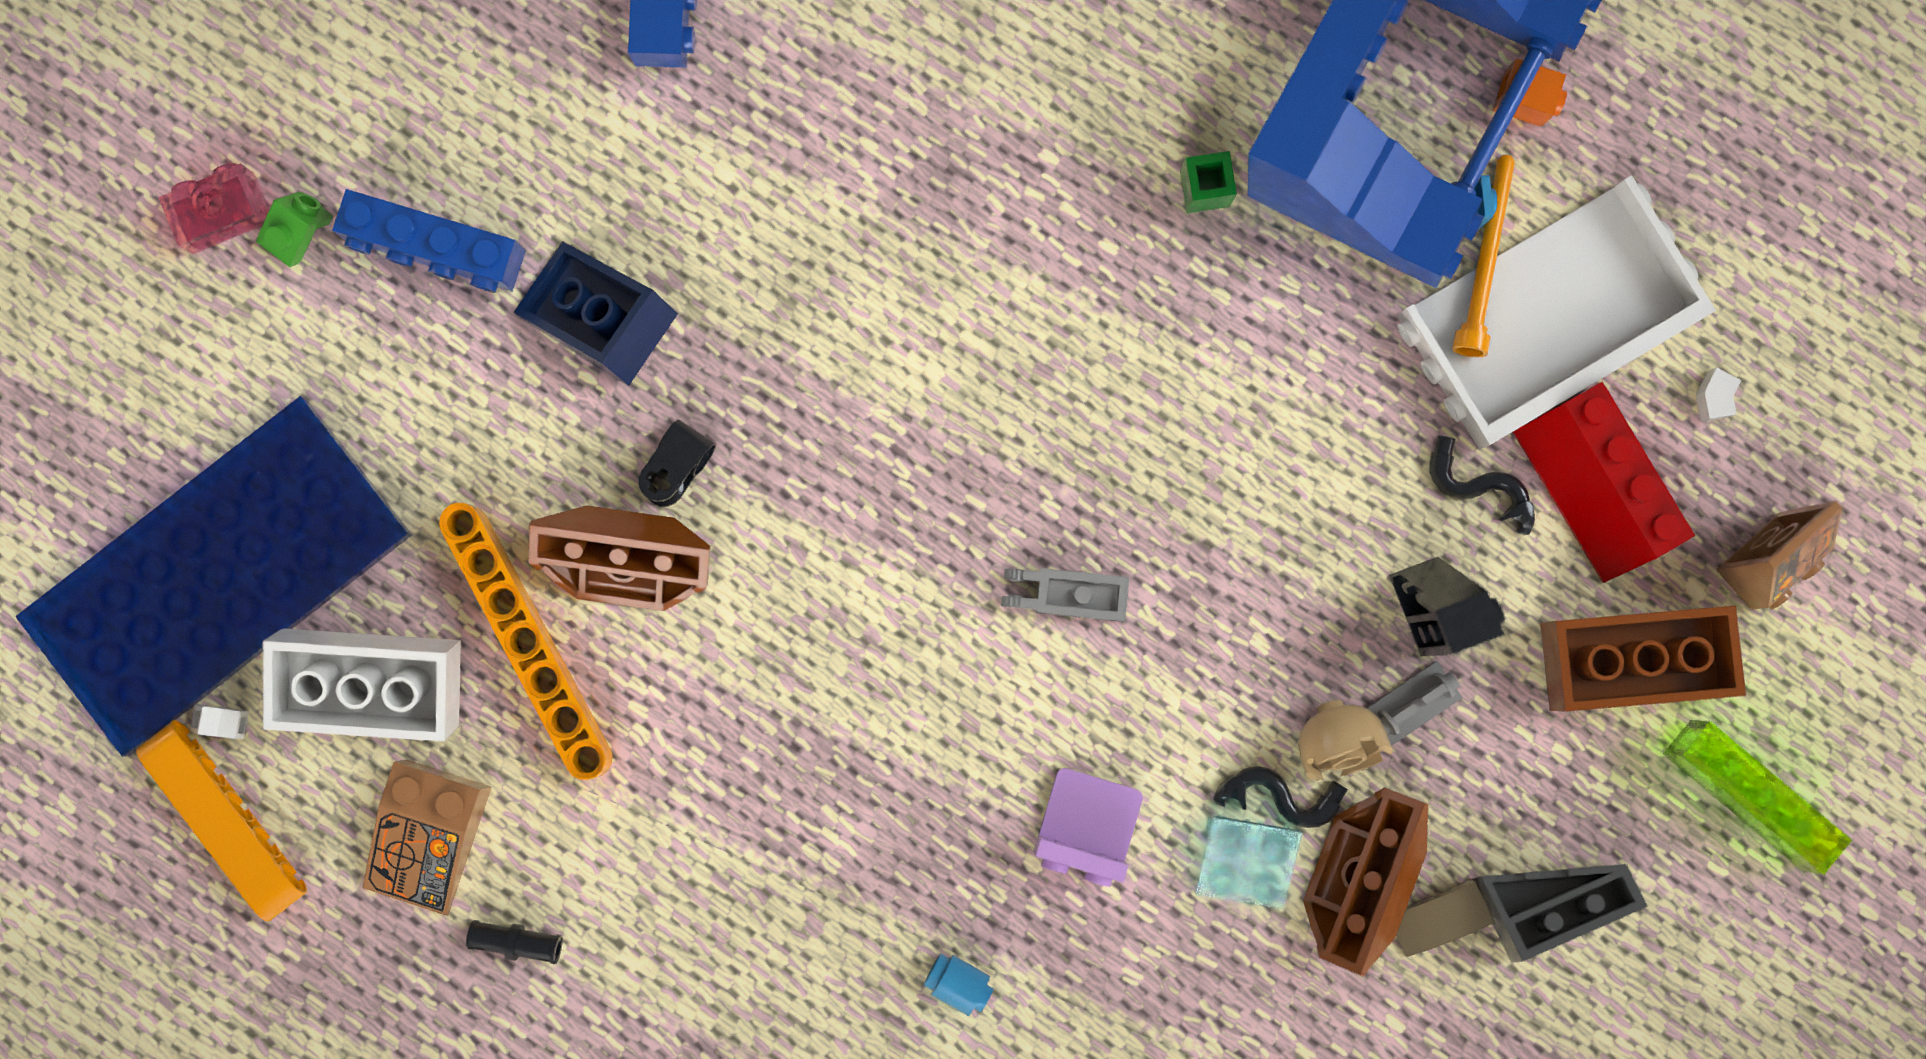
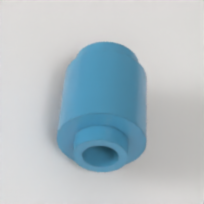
M942 953L936 959L923 986L932 990L931 995L967 1016L974 1009L981 1013L994 988L987 985L990 975L954 955L949 958Z

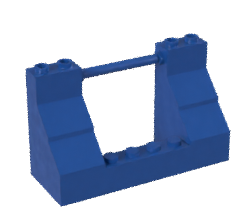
M1333 0L1248 153V197L1437 289L1443 276L1452 279L1464 256L1457 252L1464 238L1473 240L1484 219V216L1478 214L1483 199L1476 196L1474 188L1544 59L1552 58L1559 62L1566 48L1575 51L1587 28V25L1581 23L1586 11L1589 10L1595 13L1602 0H1424L1517 42L1528 50L1525 59L1458 182H1452V184L1434 176L1402 145L1389 138L1352 104L1356 101L1364 86L1366 77L1361 74L1368 61L1375 64L1384 50L1388 38L1384 37L1383 34L1390 22L1395 25L1398 24L1409 0Z

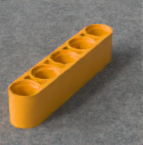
M173 720L136 749L138 759L250 908L261 919L271 921L306 894L307 886L302 879L297 881L294 877V874L297 873L277 845L271 846L267 839L270 836L249 808L244 811L240 805L243 803L242 799L221 773L219 776L216 774L214 769L217 766L196 739L190 740L187 736L190 733L189 729L181 722Z

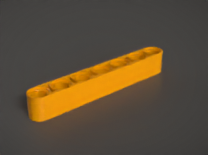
M457 502L449 505L440 516L439 526L441 533L564 765L572 776L580 780H590L603 776L612 765L613 755L488 517L482 510L466 503ZM470 513L474 521L473 528L467 535L460 536L456 529V522L462 514ZM490 551L494 557V567L488 574L481 575L477 570V559L483 552ZM510 590L515 597V606L509 613L502 614L497 607V599L503 591ZM530 629L535 634L536 645L532 651L525 654L519 649L517 641L522 631ZM545 668L552 669L557 676V685L549 693L544 692L538 684V676ZM566 707L574 709L578 715V724L572 732L563 730L559 724V715ZM586 746L594 748L600 758L599 764L594 771H588L580 764V753Z

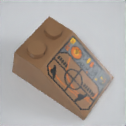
M1831 501L1779 512L1720 565L1716 571L1751 609L1770 608L1772 610L1779 607L1791 597L1793 592L1790 588L1797 581L1811 578L1824 567L1825 563L1822 559L1834 549L1843 507L1837 501Z
M411 760L394 761L379 803L362 888L448 916L492 787Z

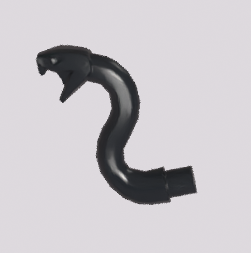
M1438 435L1435 450L1431 452L1429 473L1440 491L1458 499H1472L1494 489L1505 491L1510 495L1512 505L1498 520L1514 519L1520 527L1516 532L1521 535H1529L1535 522V513L1525 485L1513 475L1503 472H1489L1468 482L1457 481L1453 478L1451 470L1454 460L1452 452L1455 439Z
M1255 766L1245 768L1236 775H1231L1225 779L1217 788L1213 800L1221 807H1225V800L1229 798L1236 799L1241 808L1246 810V789L1253 784L1263 785L1270 790L1278 811L1288 822L1299 827L1315 828L1329 823L1341 808L1339 804L1348 789L1332 780L1325 794L1320 795L1316 805L1308 810H1303L1295 805L1286 782L1278 773L1269 768Z

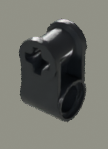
M676 420L665 432L658 448L639 475L641 492L657 506L669 507L676 504L694 478L703 470L712 457L716 443L681 420ZM656 477L661 480L666 478L671 486L667 491L663 489L657 490L652 483Z

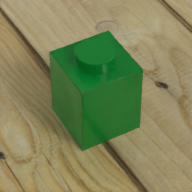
M1230 151L1185 158L1180 175L1186 213L1230 207L1237 195Z

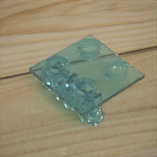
M1222 814L1209 817L1206 826L1208 839L1197 883L1196 895L1284 910L1303 833L1302 830L1290 829V826L1286 825L1283 827L1263 824V821L1255 823L1250 822V819H1244V821L1224 817Z

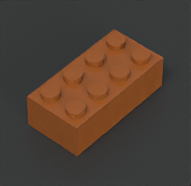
M1736 605L1540 623L1550 711L1568 712L1746 696Z

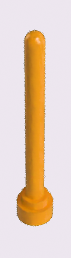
M1507 154L1500 156L1496 164L1492 188L1495 189L1497 194V209L1493 218L1484 227L1467 321L1461 324L1460 330H1457L1454 335L1452 351L1466 357L1482 358L1488 355L1491 337L1487 334L1488 328L1484 323L1515 165L1514 158Z

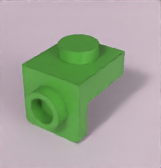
M302 192L274 199L255 242L288 267L298 265L303 259L316 229L329 225L333 215L321 207L320 202L316 198Z

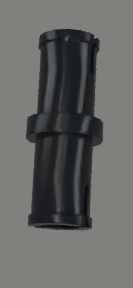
M478 920L471 922L466 938V947L470 950L477 949L504 954L505 959L512 961L522 957L550 962L551 964H557L563 945L562 935L525 930L524 925L514 923L511 927L483 923Z

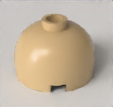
M1333 700L1320 705L1317 708L1318 714L1310 718L1300 732L1298 743L1300 758L1308 779L1316 781L1324 780L1321 772L1331 769L1343 770L1340 777L1366 770L1383 761L1380 752L1385 751L1389 755L1393 752L1386 730L1380 719L1371 710L1358 705H1344L1342 700Z

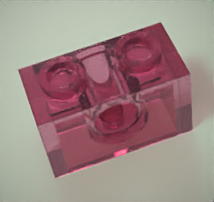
M235 163L221 165L212 171L211 176L199 181L188 180L180 182L171 188L170 193L158 197L177 245L192 254L263 226L270 210L256 174L241 163L238 165ZM222 197L221 208L216 213L210 214L209 207L212 201Z

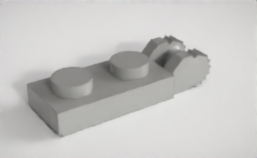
M1041 568L1040 571L1005 569L1004 578L1009 579L1011 582H1039L1037 599L1024 598L1021 595L1009 594L1008 596H1002L1001 606L1036 610V613L1125 622L1129 577Z

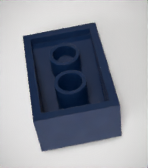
M563 241L513 312L595 367L628 386L678 315L653 289Z

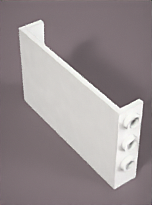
M1632 175L1611 190L1497 256L1484 323L1488 328L1487 334L1491 337L1486 357H1466L1452 351L1455 332L1460 330L1461 324L1467 321L1476 269L1416 305L1412 304L1397 315L1401 322L1398 324L1401 337L1410 347L1416 346L1424 359L1421 362V368L1425 376L1432 384L1439 383L1447 396L1444 399L1447 412L1456 422L1462 421L1479 450L1505 437L1716 311L1698 282V272L1689 259L1683 258L1674 243L1675 236L1672 229L1666 222L1658 218L1651 207L1652 200L1648 191L1643 185L1636 183Z

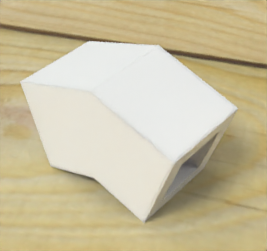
M1719 368L1707 371L1696 393L1700 422L1737 415L1733 396L1741 382L1740 379Z
M195 704L190 732L197 735L244 739L249 711Z

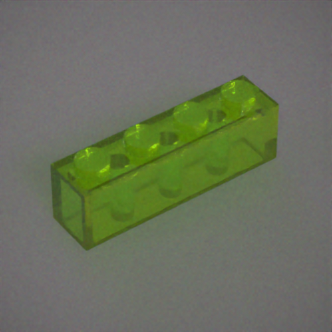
M1690 720L1663 753V755L1802 871L1825 875L1853 841L1711 721Z

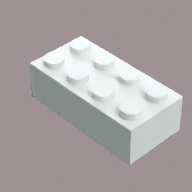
M282 628L263 641V729L445 742L459 727L461 640Z

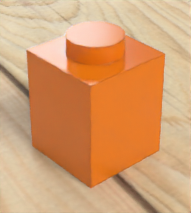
M1516 58L1504 71L1492 111L1496 112L1523 60ZM1540 66L1513 118L1542 127L1553 116L1558 117L1567 98V91L1562 90L1566 74Z

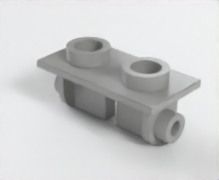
M1435 661L1366 709L1371 710L1380 719L1392 746L1462 699L1457 690L1460 684L1451 672L1446 674L1438 661Z

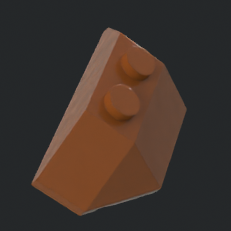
M586 505L531 520L529 524L528 564L538 571L541 569L555 584L576 599L665 611L686 600L694 593L707 589L711 546L673 517Z
M1385 787L1375 792V795L1360 801L1334 817L1303 899L1310 927L1317 942L1316 947L1319 958L1360 976H1364L1395 939L1427 855L1428 804Z

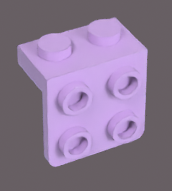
M1068 768L1058 770L1034 848L1035 856L1043 858L1041 866L1067 874L1069 867L1086 871L1085 880L1111 887L1112 880L1124 883L1129 866L1125 859L1143 800L1142 793L1135 788Z

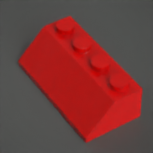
M1603 381L1583 390L1512 432L1602 583L1651 562L1696 536Z

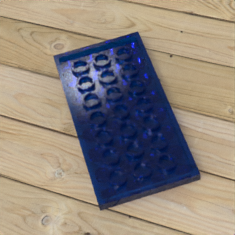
M299 396L15 617L122 757H127L136 752L139 746L173 720H177L263 652V641L282 628L293 629L411 537L412 534L309 401Z

